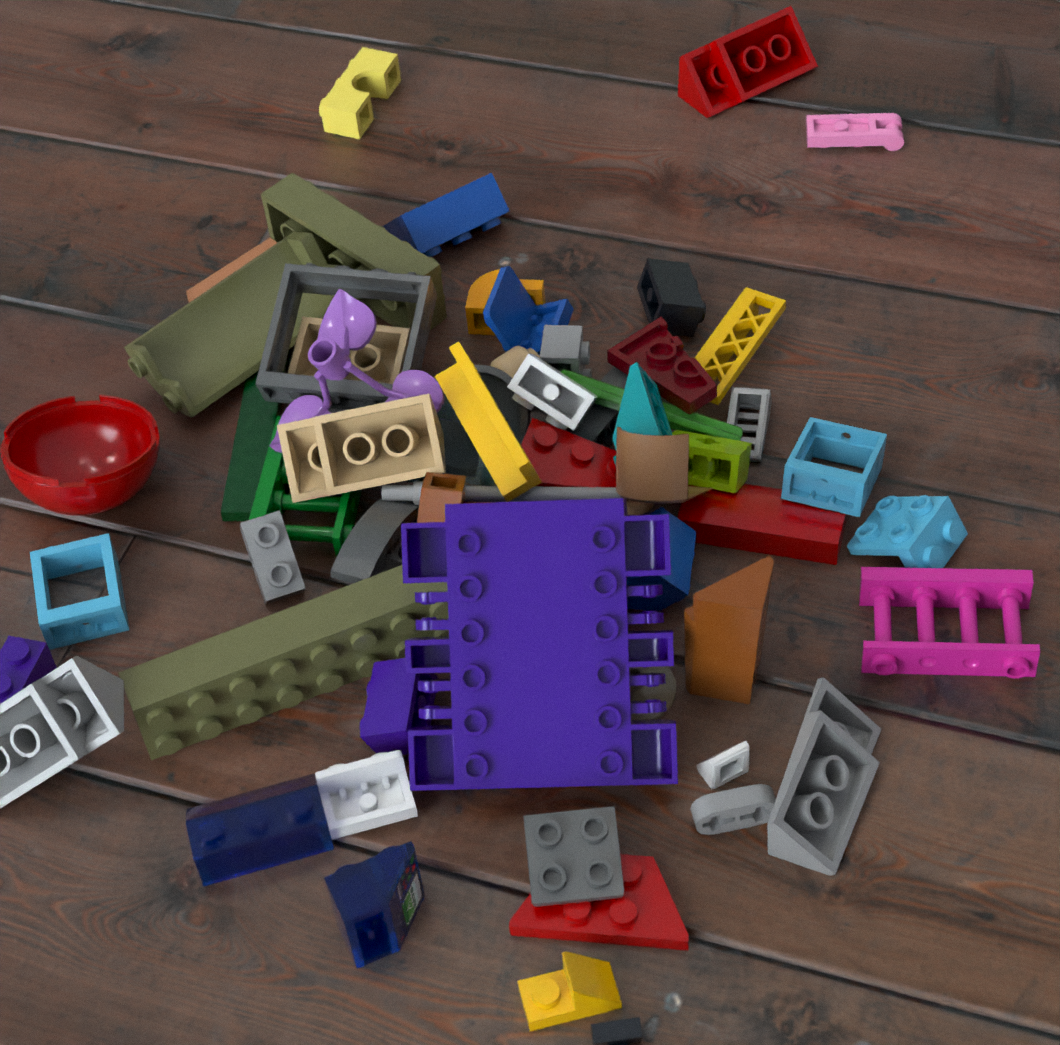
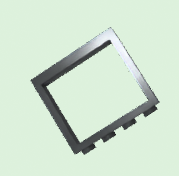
M308 262L306 265L285 264L255 384L264 400L290 404L300 396L315 395L324 401L319 381L314 376L283 373L303 293L335 296L338 289H342L350 296L356 298L417 303L402 372L407 370L421 371L437 299V292L431 276L416 275L415 272L407 274L390 273L383 269H372L371 271L354 270L343 265L334 268L319 267ZM326 379L332 401L331 408L350 410L384 403L389 398L364 381ZM380 383L385 388L392 390L393 384Z

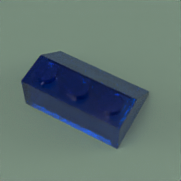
M315 774L186 809L185 822L191 851L203 886L334 850Z

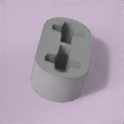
M754 784L704 795L692 803L690 810L697 831L701 834L713 835L767 823L776 798L772 787L769 785Z

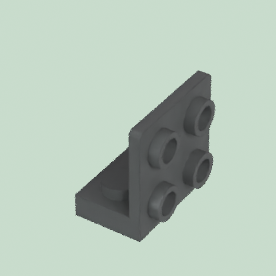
M615 806L524 816L533 906L622 898L624 896Z

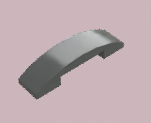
M382 498L375 502L362 515L346 538L331 568V578L356 583L381 573L386 568V553L401 537V523H417L419 505H414L413 501H385Z

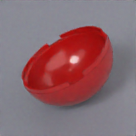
M99 395L100 401L75 402V396L47 401L20 414L4 430V439L0 446L4 469L20 493L46 510L74 516L93 515L109 511L122 505L139 492L155 468L160 448V434L152 414L133 401L108 395Z

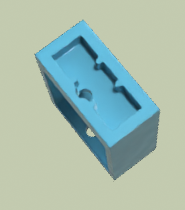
M810 417L785 464L781 499L860 517L882 469L887 434ZM843 433H848L851 437L846 438L843 436ZM813 457L864 468V471L861 474L813 463L811 460Z
M109 533L30 552L38 622L49 650L130 630L118 557ZM104 566L108 596L54 609L51 608L49 579Z

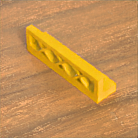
M745 287L695 356L713 380L718 377L720 381L717 386V397L710 401L711 403L719 405L786 309V300ZM759 305L769 308L771 311L759 315ZM752 329L754 335L752 337L745 338L748 332ZM735 352L737 359L735 361L728 362Z
M458 341L449 347L457 363L437 374L435 378L506 502H509L542 481L479 372Z

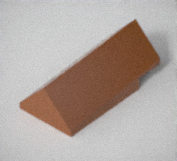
M770 555L693 594V605L684 610L685 684L690 694L750 705L762 656L774 560Z

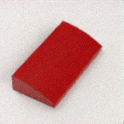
M744 483L736 493L712 489L705 494L681 503L677 518L696 531L695 543L837 565L848 514L781 499L782 489Z

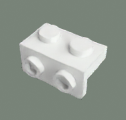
M400 750L376 753L370 758L347 764H335L315 773L332 840L418 816Z

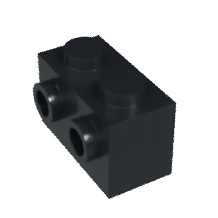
M647 258L637 289L648 323L650 324L662 316L667 323V330L672 336L693 337L698 324L702 323L705 318L706 304L701 299L698 283L693 277L689 263Z

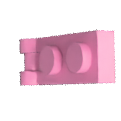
M896 113L806 115L807 148L884 146L889 151H896L901 149L904 144V137L901 131L902 119Z

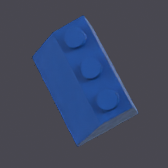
M490 173L395 218L383 227L400 240L410 243L413 248L427 257H432L442 252L440 245L449 240L455 246L472 238L470 230L481 226L484 232L501 224L499 216L510 210L493 174Z

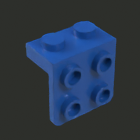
M510 266L502 267L498 273L485 305L483 316L485 323L492 329L505 352L515 346H522L526 349L532 348L540 356L544 325H568L574 308L568 299L535 305Z

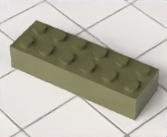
M293 172L261 193L269 234L277 243L294 231L312 233L327 264L348 266L354 270L371 271L372 269H383L390 273L407 274L415 272L416 275L431 276L437 292V299L430 330L447 318L441 277L442 270L440 264L434 258L427 257L413 248L407 241H402L390 234L383 226L374 224L363 217L359 211L350 209L339 202L333 195L326 194L315 187L312 182L305 181ZM360 298L358 300L367 305L375 315L392 326L410 328L411 330L417 303Z

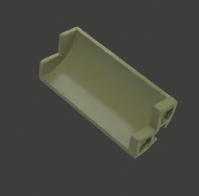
M294 231L126 345L124 348L130 356V359H128L129 367L137 377H145L149 384L162 396L164 404L172 413L180 411L186 416L194 417L259 371L285 264L306 265L308 262L319 267L330 268L338 265L327 264L312 233ZM302 294L289 349L296 344L302 317L323 319L334 295Z

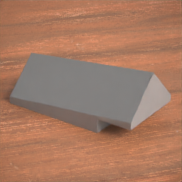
M75 656L0 704V808L124 731L123 679L79 656Z
M824 677L817 679L767 823L768 855L826 875H835L880 763L871 754L881 728Z

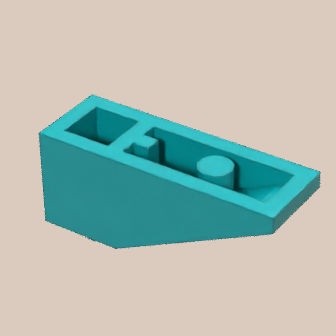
M637 362L631 365L612 438L615 449L617 427H621L624 431L642 435H672L657 384ZM615 455V456L613 457V460H614V463H615V465H616V455Z

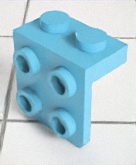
M887 496L876 504L874 511L863 525L856 530L855 535L847 544V548L851 555L899 556L905 568H944L968 535V532L949 496Z

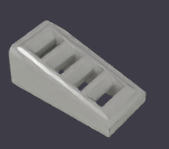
M732 387L727 423L741 427L745 433H756V438L742 437L741 441L750 442L752 445H755L754 450H751L750 461L761 462L772 404L771 390ZM740 409L759 410V414L740 412ZM738 420L757 421L758 425L738 424Z

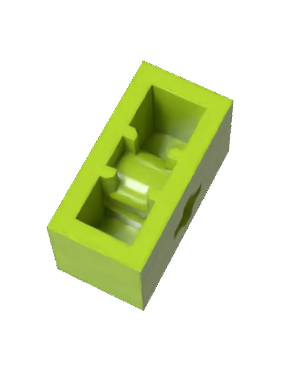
M675 430L672 435L689 434L688 485L711 487L715 490L736 493L747 481L752 443Z

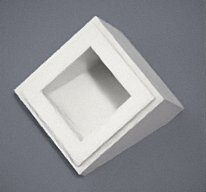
M747 741L741 742L696 765L698 772L711 789H716L748 772L750 745Z

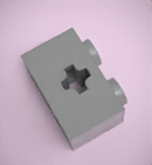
M280 510L240 523L243 540L265 605L303 593L305 585Z

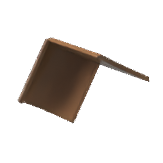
M617 427L616 492L622 498L644 503H683L713 489L711 487L688 486L689 434L642 435L624 431L621 427Z

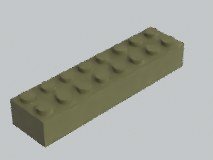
M402 565L119 672V677L124 680L125 693L151 760L174 754L180 749L197 742L215 738L220 733L238 726L256 722L261 717L284 708H292L300 702L320 694L333 692L339 687L361 678L371 677L374 662L405 658V640L449 636V630H416V620H420L423 617H436L437 619L449 617L448 602L424 605L415 602V592L448 591L447 582L403 584Z

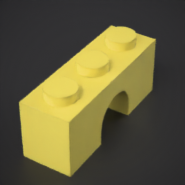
M365 47L361 48L356 57L350 61L342 76L335 81L334 87L326 98H323L320 102L319 115L322 117L324 132L360 139L374 120L371 98L377 97L388 100L401 82L398 54Z

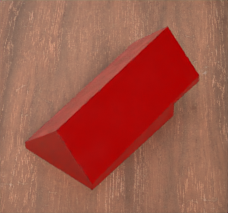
M792 6L680 56L678 97L703 116L709 118L818 67Z

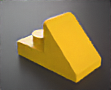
M562 952V970L519 980L518 988L530 1032L621 1009L622 1002L610 962L571 952Z

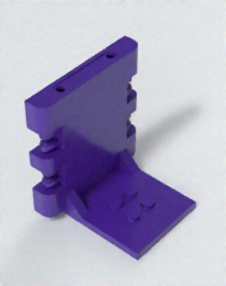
M626 498L445 504V522L401 523L403 584L447 582L448 591L415 592V602L424 605L448 602L449 617L442 619L423 617L420 620H416V630H449V636L420 637L405 640L406 674L450 673L451 679L418 681V691L425 693L451 691V706L426 705L423 708H419V718L452 719V725L418 726L408 730L410 791L678 784L676 721L667 719L632 720L631 715L667 711L666 701H661L660 699L631 701V686L645 685L646 687H657L660 684H666V678L664 673H630V667L674 666L673 631H629L628 624L664 622L663 612H658L657 610L628 613V596L657 597L658 595H663L662 585H627V577L671 575L669 514L626 516L628 515Z

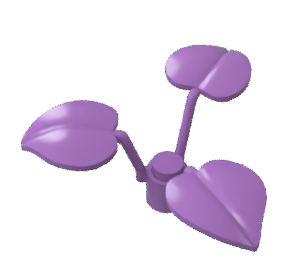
M338 289L323 317L318 332V339L311 345L308 351L309 361L318 369L314 377L319 381L324 401L315 395L300 396L285 409L278 425L331 414L328 410L332 406V401L326 379L342 380L349 372L384 396L389 397L385 402L430 393L438 413L444 404L445 395L437 380L424 371L407 370L401 372L395 378L392 390L355 367L349 357L350 350H360L370 342L375 333L377 321L373 311L367 305L353 298L344 290ZM277 429L276 435L269 446L274 451L282 453Z

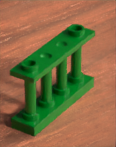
M277 416L270 444L276 435L277 425L279 424L281 416ZM269 446L249 520L279 510L281 514H284L285 510L336 512L337 517L334 527L285 525L290 541L333 543L335 556L337 557L346 538L355 526L354 523L362 489L342 493L341 497L326 496L293 503L291 495L285 492L286 486L289 483L283 454L274 451Z

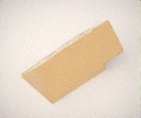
M430 393L277 425L293 503L425 477L426 472L446 473L444 432Z

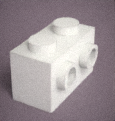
M534 354L526 356L507 388L515 392L512 399L531 411L534 406L548 414L545 418L547 422L565 431L567 427L573 431L578 428L598 397Z

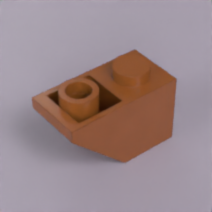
M426 472L421 487L417 523L445 522V504L465 503L466 476Z

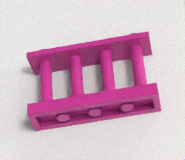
M861 567L859 606H874L875 641H863L861 673H876L878 675L1007 676L1014 679L1035 677L1040 655V644H1023L1020 609H1029L1033 589L1032 570ZM891 607H916L918 642L892 641ZM933 607L959 608L961 643L935 642ZM976 608L1002 609L1005 644L979 643Z

